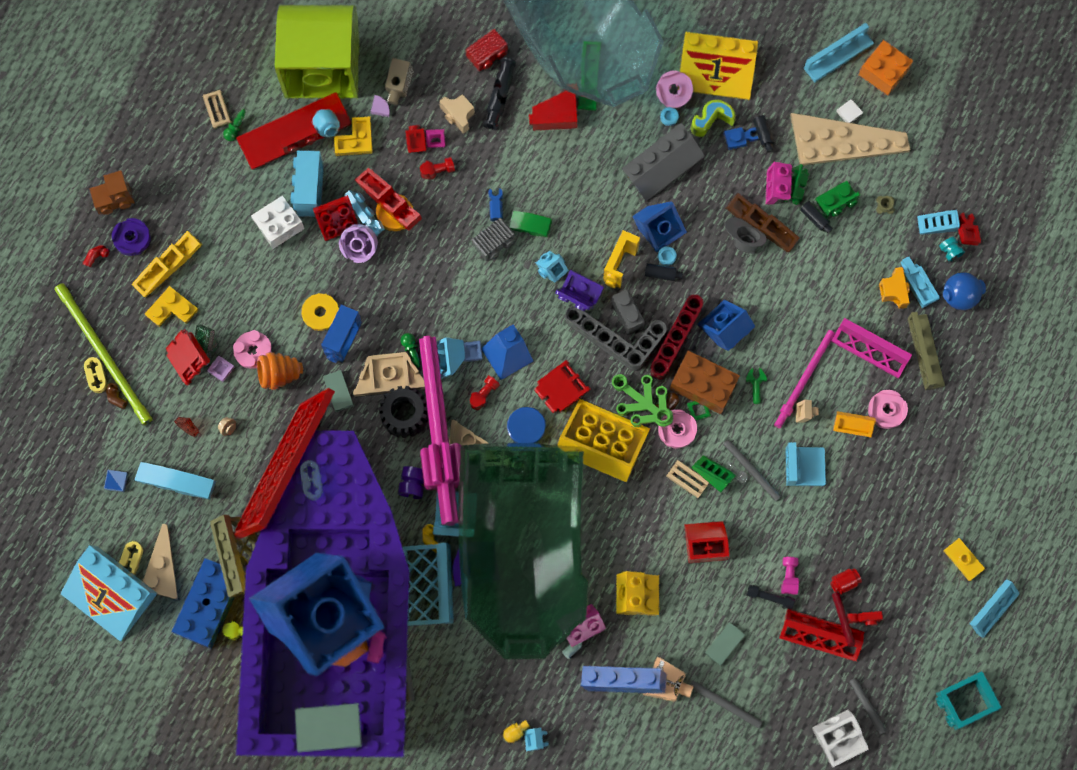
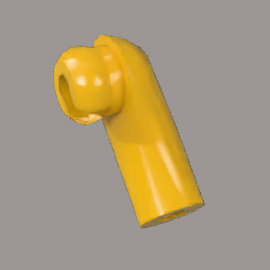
M427 524L422 529V541L425 545L439 544L435 540V535L433 534L434 526L432 524Z

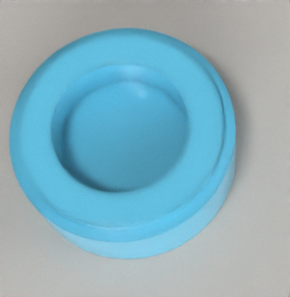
M671 107L663 109L660 115L661 122L667 126L675 125L679 119L678 111Z
M663 247L659 250L658 261L662 265L670 266L676 261L677 254L673 248Z

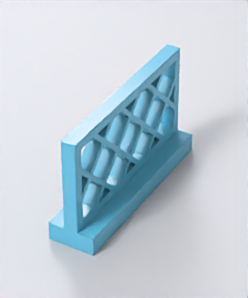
M439 543L404 546L403 551L407 564L410 565L409 570L411 571L414 568L420 574L414 583L409 582L411 585L409 593L415 588L421 594L414 603L409 599V603L412 605L409 608V613L415 608L422 615L417 621H409L408 615V626L453 624L451 545ZM430 549H437V557L430 562L424 555ZM415 550L420 556L412 564L407 558V551ZM422 558L430 564L423 573L415 567ZM432 567L437 571V577L433 582L425 576ZM422 578L430 583L424 592L416 587ZM432 587L438 591V597L434 601H431L426 596ZM423 597L431 603L425 612L416 606ZM433 607L439 611L438 620H431L426 615Z

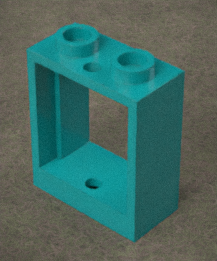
M983 671L936 693L938 696L936 698L938 706L941 709L944 708L947 714L945 716L946 721L955 730L1002 708ZM974 681L988 709L960 721L947 694Z

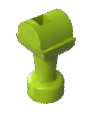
M232 621V623H227L223 626L222 632L231 640H236L243 636V627Z

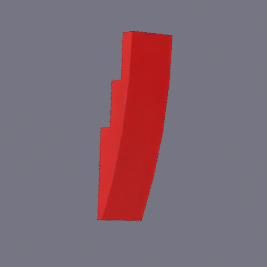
M367 168L355 179L356 183L408 231L422 219L421 215L411 208L406 200L393 190L392 186L371 169Z

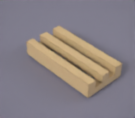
M221 90L203 95L213 128L216 129L217 127L231 124ZM217 95L219 96V99H220V103H221V106H222V109H223V112H224V115H225V118H226L225 120H222V117H221V114H220V111H219V108H218V105H217V102H216V99H215V96H217ZM208 98H212L219 122H215Z
M678 460L666 476L696 498L700 497L709 484L702 476ZM677 467H680L682 470H684L685 472L693 476L695 479L703 483V486H701L693 479L682 473L680 470L677 469ZM676 473L684 480L692 484L694 487L699 489V491H695L694 489L686 485L684 482H682L672 474Z

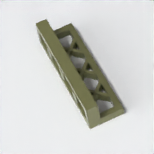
M911 312L908 317V323L925 390L942 388L945 384L927 314L918 315L917 312Z

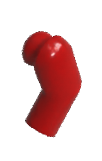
M104 245L91 248L83 264L92 267L97 257L102 256L106 258L109 255V249Z

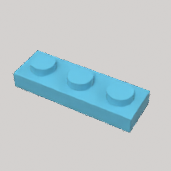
M1006 579L971 621L970 625L979 636L984 638L1020 594L1013 582Z

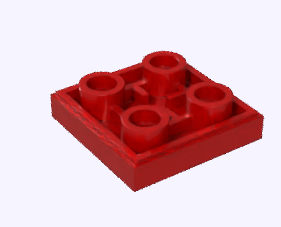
M348 195L312 208L325 241L342 235L345 229L358 224Z

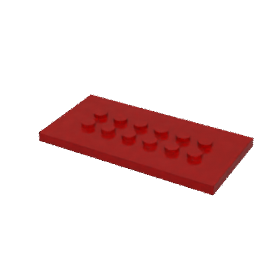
M327 388L299 405L234 530V536L237 540L266 528L335 393L334 390Z

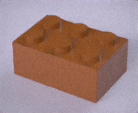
M687 351L669 390L698 402L700 405L706 406L718 414H722L740 375Z

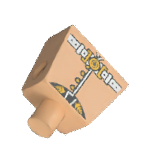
M657 657L653 668L662 669L667 674L665 694L643 693V695L674 702L678 694L690 697L694 686L683 682L685 673Z

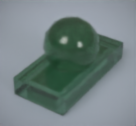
M202 324L196 325L195 338L209 360H211V354L217 351L219 347L218 340L214 337L215 330Z

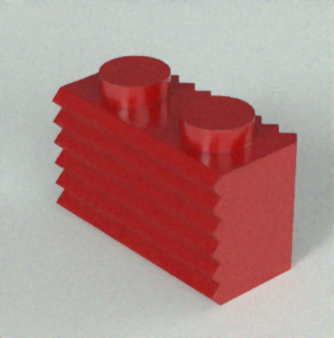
M493 29L465 49L466 57L478 71L486 70L492 66L494 60L497 58L501 59L507 54L508 44Z

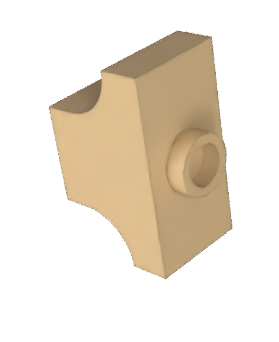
M463 95L453 100L446 97L442 98L439 101L440 108L446 114V119L450 124L454 123L464 134L469 130L468 119L475 114L474 107Z

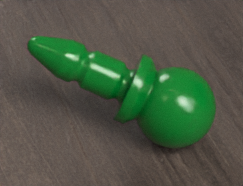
M242 109L237 114L233 124L229 123V127L224 130L223 136L225 140L231 142L238 137V132L241 130L238 127L245 117V109Z
M405 333L401 337V344L405 347V352L409 351L413 364L419 368L420 359L415 350L418 347L415 344V336L411 333Z

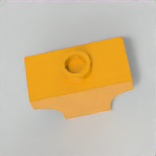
M903 267L894 269L892 277L882 279L879 287L882 302L892 301L897 304L899 309L907 308L910 303L908 297L910 288L909 283L905 281Z

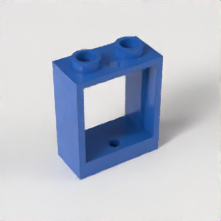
M344 305L340 306L321 344L327 356L326 358L334 363H337V361L343 363L362 324L359 312Z

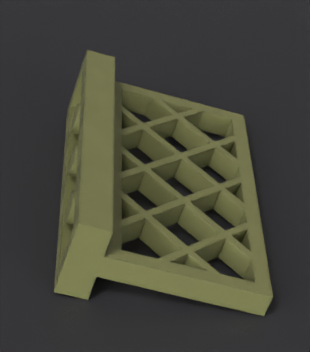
M222 515L210 521L228 597H235L245 594L246 568L258 538L255 532L246 536L243 541L241 539L237 540L234 536L232 525L236 528L241 517ZM248 541L252 544V550L247 546ZM243 551L249 555L248 560L242 555Z

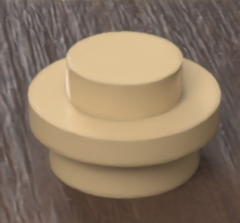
M223 418L218 425L220 433L223 436L232 434L236 429V421L233 418Z

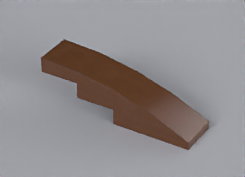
M739 193L735 194L725 208L735 217L746 221L754 228L763 232L768 240L786 252H790L799 240V237L774 215H768L756 204L752 205Z

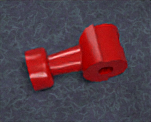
M452 157L445 158L444 163L433 164L430 161H426L421 164V177L432 180L439 172L445 170L448 173L454 172L455 168Z
M488 375L484 380L486 385L479 392L471 394L470 406L472 409L480 410L482 407H485L486 398L490 391L496 390L500 386L499 382Z

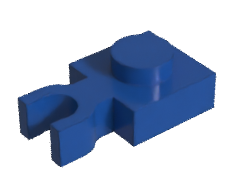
M742 127L724 131L728 150L746 146L747 140L757 141L759 139L758 136L752 137L750 133L756 132V128H750L747 132H743Z

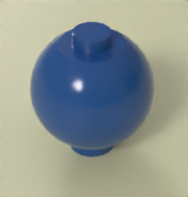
M956 273L946 281L943 297L951 307L957 310H968L979 303L982 294L986 292V286L983 280H978L977 277L970 273Z

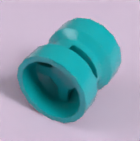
M955 236L946 239L939 245L940 249L947 253L946 258L948 262L953 261V257L957 256L959 258L965 253L962 247H958V240Z

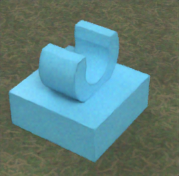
M541 728L524 731L526 751L543 749L544 746L549 745L548 742H543L542 735H546L547 731H541Z

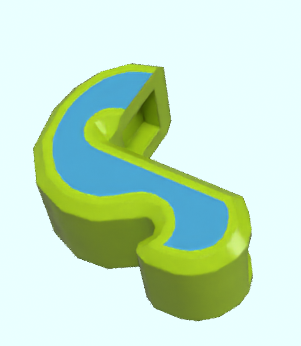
M721 100L709 101L703 108L702 118L699 115L694 116L691 132L696 137H704L717 117L733 126L736 117L734 109L727 102Z

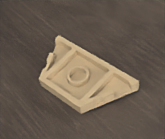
M406 352L368 356L353 394L356 397L390 393V389L394 388V390H397V386H402V389L410 386L411 390L413 388L417 390L425 389L424 379Z

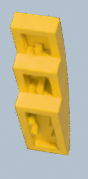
M187 231L175 245L171 244L160 257H155L132 285L144 297H147L180 268L203 244L191 232Z

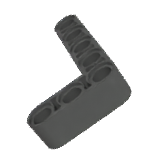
M575 306L569 307L565 313V321L569 327L633 371L640 370L662 342L667 331L666 324L656 320L650 324L633 346ZM571 314H576L579 318L577 320H571L569 316ZM586 325H592L594 329L592 331H587L584 329V327ZM659 328L662 330V333L655 334L653 329ZM607 336L609 341L602 342L599 338ZM649 343L651 348L644 349L642 344ZM621 346L625 351L618 353L615 351V348ZM636 357L640 360V362L638 364H634L630 361V359Z

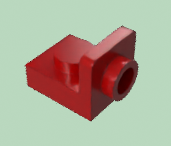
M419 125L408 126L409 130H405L408 153L426 151L424 128H420Z

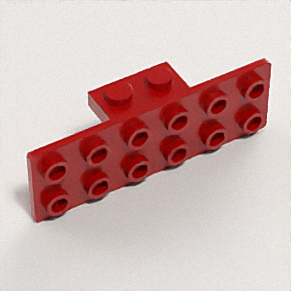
M336 92L238 136L236 139L252 170L324 138L319 135L312 121L319 110L329 109L334 112L340 122L338 131L350 126L352 122Z

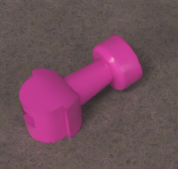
M783 557V566L786 567V574L781 584V594L798 595L799 578L795 577L794 567L798 566L799 559L796 557Z

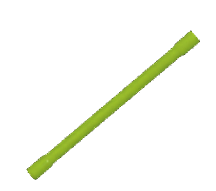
M65 284L57 285L54 290L67 306L133 407L142 425H146L148 420L151 422L153 418L128 384L73 300V296Z

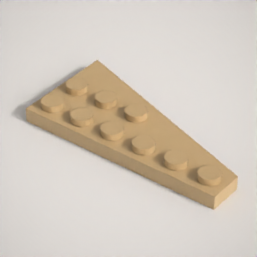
M791 113L799 162L803 165L910 151L907 133Z

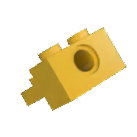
M630 571L617 574L616 614L659 615V575H648Z

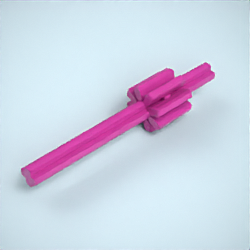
M424 336L422 339H419L432 444L428 445L429 448H422L420 451L423 480L427 490L437 489L441 525L452 526L459 523L455 489L458 486H464L467 482L463 450L460 444H450L436 337Z

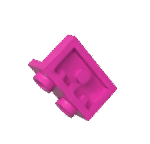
M774 162L767 169L766 204L773 205L779 199L789 200L791 198V164Z

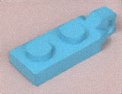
M349 190L345 196H349L354 211L362 223L371 228L376 236H378L384 230L382 222L375 219L374 211L365 204V198L361 193Z
M910 257L903 259L900 263L904 268L905 280L909 283V287L920 306L924 308L940 299L923 268L919 267L918 264L914 265Z

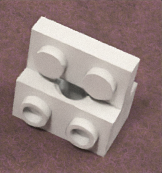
M283 196L251 215L273 249L304 229L302 221Z
M849 710L812 727L832 767L869 749L854 715Z

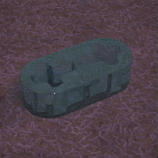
M306 461L300 469L303 491L308 499L316 500L323 493L320 470L315 462ZM308 466L315 469V471H312L313 478H310L308 473L305 472L308 470ZM314 482L315 488H319L315 491L314 495L308 492L311 489L310 483Z

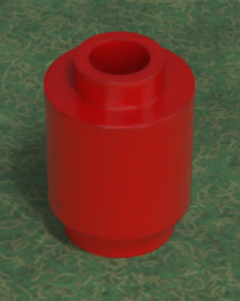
M853 568L833 576L830 584L835 593L838 592L842 595L858 587V584L862 581L857 570Z

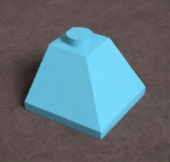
M446 337L437 341L441 379L453 375L464 361L463 340Z

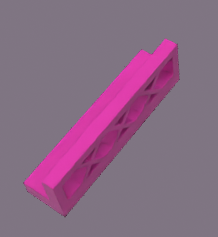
M846 318L843 319L831 341L897 378L900 377L912 354ZM841 331L849 335L850 342L843 343L837 340ZM854 343H865L867 351H857ZM875 351L881 352L884 360L877 362L873 359L871 353ZM896 360L902 364L898 372L890 369L889 361Z

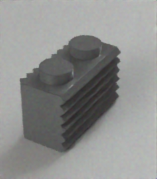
M499 218L472 239V245L485 261L488 259L493 260L500 254V250L504 247L508 249L514 244L515 233L502 218Z
M627 289L613 295L611 305L615 308L626 334L629 335L643 329L645 321L629 290Z

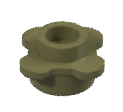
M878 196L876 199L878 203L876 212L879 214H893L895 211L893 208L895 199L891 196Z

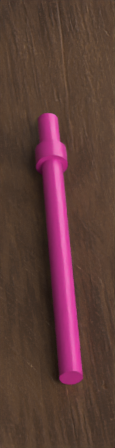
M832 330L827 331L787 403L783 404L780 415L774 424L775 427L781 429L787 417H790L792 414L793 406L835 335Z

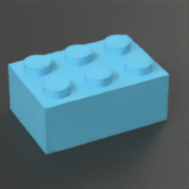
M297 151V157L293 159V167L296 169V174L292 175L294 192H291V204H293V210H296L298 216L315 217L312 208L321 205L324 164L320 151Z

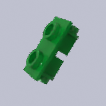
M803 164L792 168L791 198L789 200H793L792 203L795 205H799L802 202L805 191L799 185L805 187L809 176L808 169L802 168Z

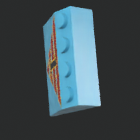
M89 545L77 561L61 595L119 641H122L155 598L157 592L148 587L98 546Z

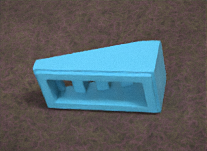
M957 210L917 216L920 234L957 232L960 226ZM942 218H943V221H944V226H941V220H940V219H942ZM948 218H951V221H952V224H951V225H949V219H948ZM932 219H935L936 227H933ZM925 220H928L929 228L927 229L925 227Z

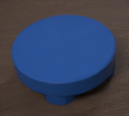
M522 407L510 415L507 422V430L510 438L515 443L529 447L538 443L543 438L546 423L543 415L538 410Z

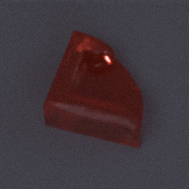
M178 417L174 421L180 429L193 437L199 433V430L190 418Z

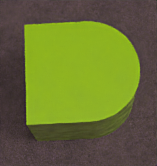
M280 5L276 22L275 70L284 98H324L335 92L339 98H358L359 29L356 6Z

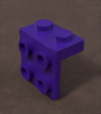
M570 270L563 286L557 289L555 293L559 295L558 298L567 303L571 301L576 304V308L585 311L596 306L605 286L574 270Z

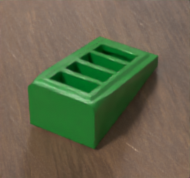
M702 456L691 467L720 493L736 476L730 470L705 456Z

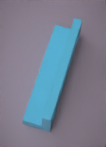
M866 23L809 58L806 61L804 70L814 82L820 80L872 47L874 42L867 35L869 26Z

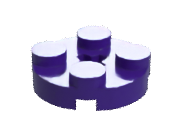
M128 218L122 223L119 222L112 231L114 246L120 253L127 256L140 255L150 243L149 229L144 222L136 218ZM132 233H135V234H134L135 239L132 240V241H129V239L127 238V235H131Z

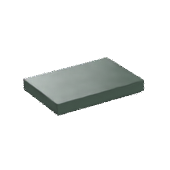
M359 704L295 709L298 753L361 747Z

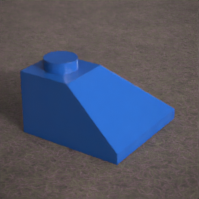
M673 202L647 206L632 216L638 229L656 252L687 233Z
M514 324L497 333L481 348L500 380L533 362L528 348Z

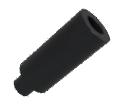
M757 116L753 119V123L761 146L765 147L767 152H772L775 142L766 116Z
M811 201L806 202L801 207L800 211L820 231L824 230L829 234L833 230L829 225L830 221Z
M646 264L645 277L674 281L675 278L682 279L683 272L676 271L674 267Z

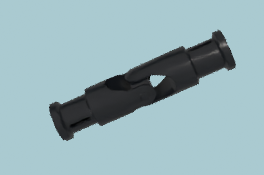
M501 58V68L497 72L494 88L487 107V118L483 122V127L497 131L499 128V118L503 114L513 78V68L516 67V61L511 58Z

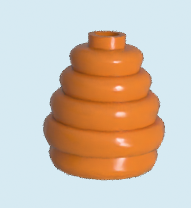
M267 352L265 355H260L257 360L260 386L264 389L276 390L278 387H284L286 383L297 380L300 374H303L302 362H298L297 358H290L288 355L283 356L281 353Z

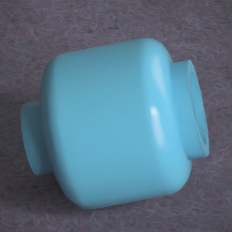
M329 109L319 110L312 120L315 129L323 137L334 136L340 127V122L336 115Z

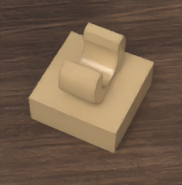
M803 400L796 403V423L807 422L814 415H819V408L812 407V400Z

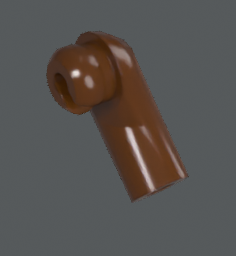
M109 383L106 389L108 402L124 410L128 401L120 398L117 384Z
M672 392L668 394L666 404L667 409L674 410L679 403V397L676 393Z

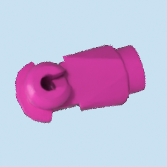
M381 630L368 639L371 641L367 661L379 664L383 657L384 639H386V635Z

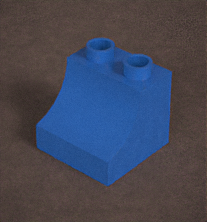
M316 553L249 598L269 633L279 638L293 652L305 670L313 675L320 674L384 628L344 556Z

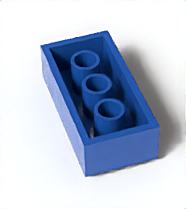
M206 558L204 559L171 631L180 637L212 649L235 598L228 597L221 564ZM207 600H210V604L208 606H204L205 602Z

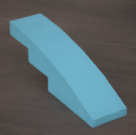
M140 462L135 481L209 500L216 483L212 479Z

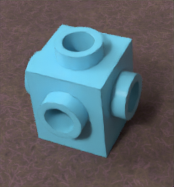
M551 251L543 254L535 262L539 268L538 273L544 279L548 278L553 282L559 280L569 271L564 264L565 261L562 256Z

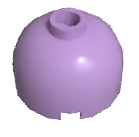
M354 224L348 227L339 239L341 253L345 258L354 260L353 262L355 263L369 260L376 252L378 245L377 236L374 231L363 224Z

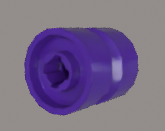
M404 466L401 474L403 482L399 483L397 494L407 498L409 494H412L413 499H422L424 487L421 485L424 484L422 469Z

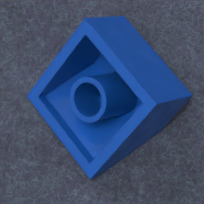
M723 300L697 324L719 347L727 351L735 347L755 327L746 310L726 300Z

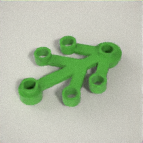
M618 374L613 377L612 385L614 389L624 391L638 402L634 404H618L616 407L618 415L625 416L628 412L645 410L652 413V415L646 416L633 415L631 423L634 427H640L644 423L653 422L658 426L666 427L672 423L673 413L667 409L666 397L668 395L666 387L659 386L656 389V395L659 398L658 408L653 404L651 386L653 385V379L650 375H644L641 378L642 385L644 386V397L628 385L624 375ZM646 379L651 380L648 384L644 383ZM620 381L624 383L621 387L617 386V383ZM660 390L665 391L663 395L658 394ZM621 407L626 408L624 412H620L619 409ZM663 415L667 416L666 420H661L660 418ZM638 418L640 422L634 423V419Z

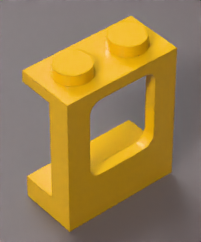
M624 230L622 231L604 269L603 281L606 282L605 284L608 287L621 288L623 273L616 270L625 252L636 256L639 250L640 237Z

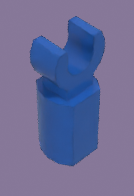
M489 189L491 222L499 218L503 219L502 201H500L503 197L502 189H499L497 196H494L492 189Z

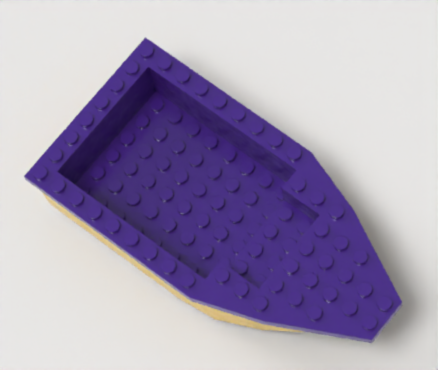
M315 430L266 528L261 530L247 565L237 756L404 758L410 570L392 511L354 431ZM316 553L344 556L354 575L362 576L371 583L369 601L384 625L381 631L386 635L383 643V657L379 664L367 661L368 652H366L346 667L331 665L318 675L310 674L305 670L293 652L279 638L269 633L249 598ZM359 704L361 747L298 753L295 709Z

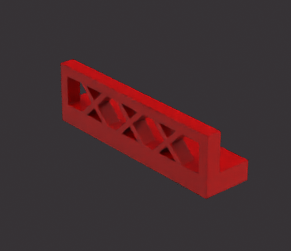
M787 609L779 638L857 661L864 642V631L851 628L856 643L854 646L856 647L855 652L852 654L846 652L843 648L848 645L840 624ZM787 627L796 629L798 634L793 636L786 634ZM814 634L817 640L809 641L805 635ZM834 640L837 645L829 647L826 646L824 641Z

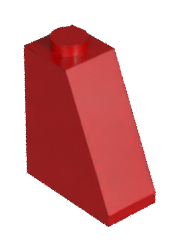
M570 88L532 107V114H529V125H533V131L577 128L575 88Z

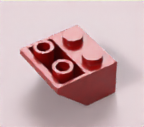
M724 521L684 524L688 564L728 560L730 555Z

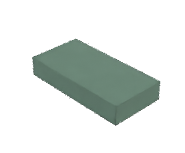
M341 370L323 376L326 387L335 391L331 399L335 412L354 406Z
M729 622L705 654L721 666L745 634Z

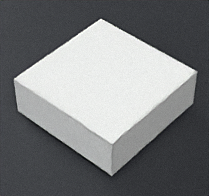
M852 99L836 111L846 123H852L863 114Z

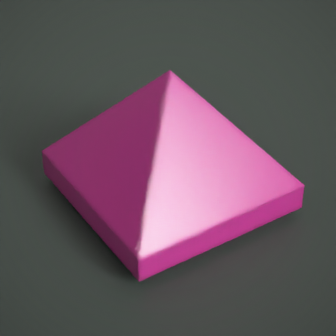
M444 129L426 130L427 148L445 147ZM439 138L441 142H431V140Z

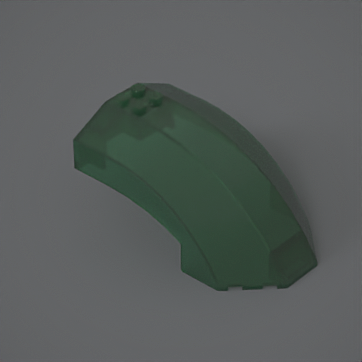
M533 443L461 445L458 529L460 576L465 618L504 659H545L579 624L581 625L586 620L588 579L582 574L581 492L584 452L578 447Z

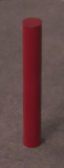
M833 593L832 598L848 647H853L856 643L840 594Z

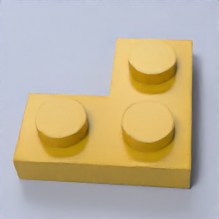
M370 117L352 118L353 135L334 136L335 156L372 154Z
M169 286L147 310L145 316L159 327L172 313L187 324L198 312V308Z

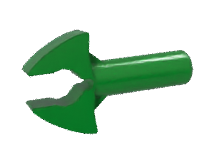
M752 368L745 381L750 382L753 386L754 404L761 403L760 384L767 381V377L761 368H759V378L757 380L753 377Z

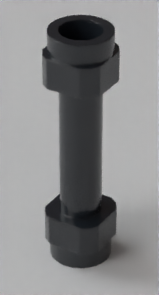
M750 584L746 596L756 599V597L781 604L782 608L790 610L793 609L795 598L787 595L785 597L775 595Z

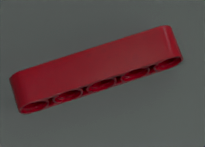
M695 294L687 298L656 355L650 370L654 379L662 380L667 376L700 315L703 299L699 295ZM694 302L699 307L694 309L689 304ZM681 319H688L690 321V324H683L681 322ZM674 334H678L681 336L682 339L676 341L672 338V336ZM669 350L673 353V356L667 357L663 352ZM660 366L664 369V372L657 373L654 368Z

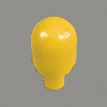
M526 720L519 725L518 723H513L504 730L503 737L507 742L514 743L522 738L524 735L523 731L528 729L530 725Z

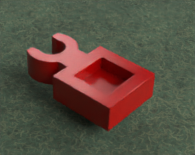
M961 213L958 216L959 223L961 224L958 229L961 244L978 245L981 243L978 226L973 225L974 215L970 214L966 219L965 214Z
M882 611L847 614L849 624L865 623V626L878 625L877 622L883 619Z

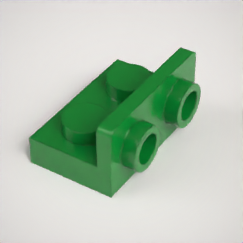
M846 180L816 197L815 201L827 218L831 215L836 217L842 213L843 208L855 206L861 194L859 192L855 193Z

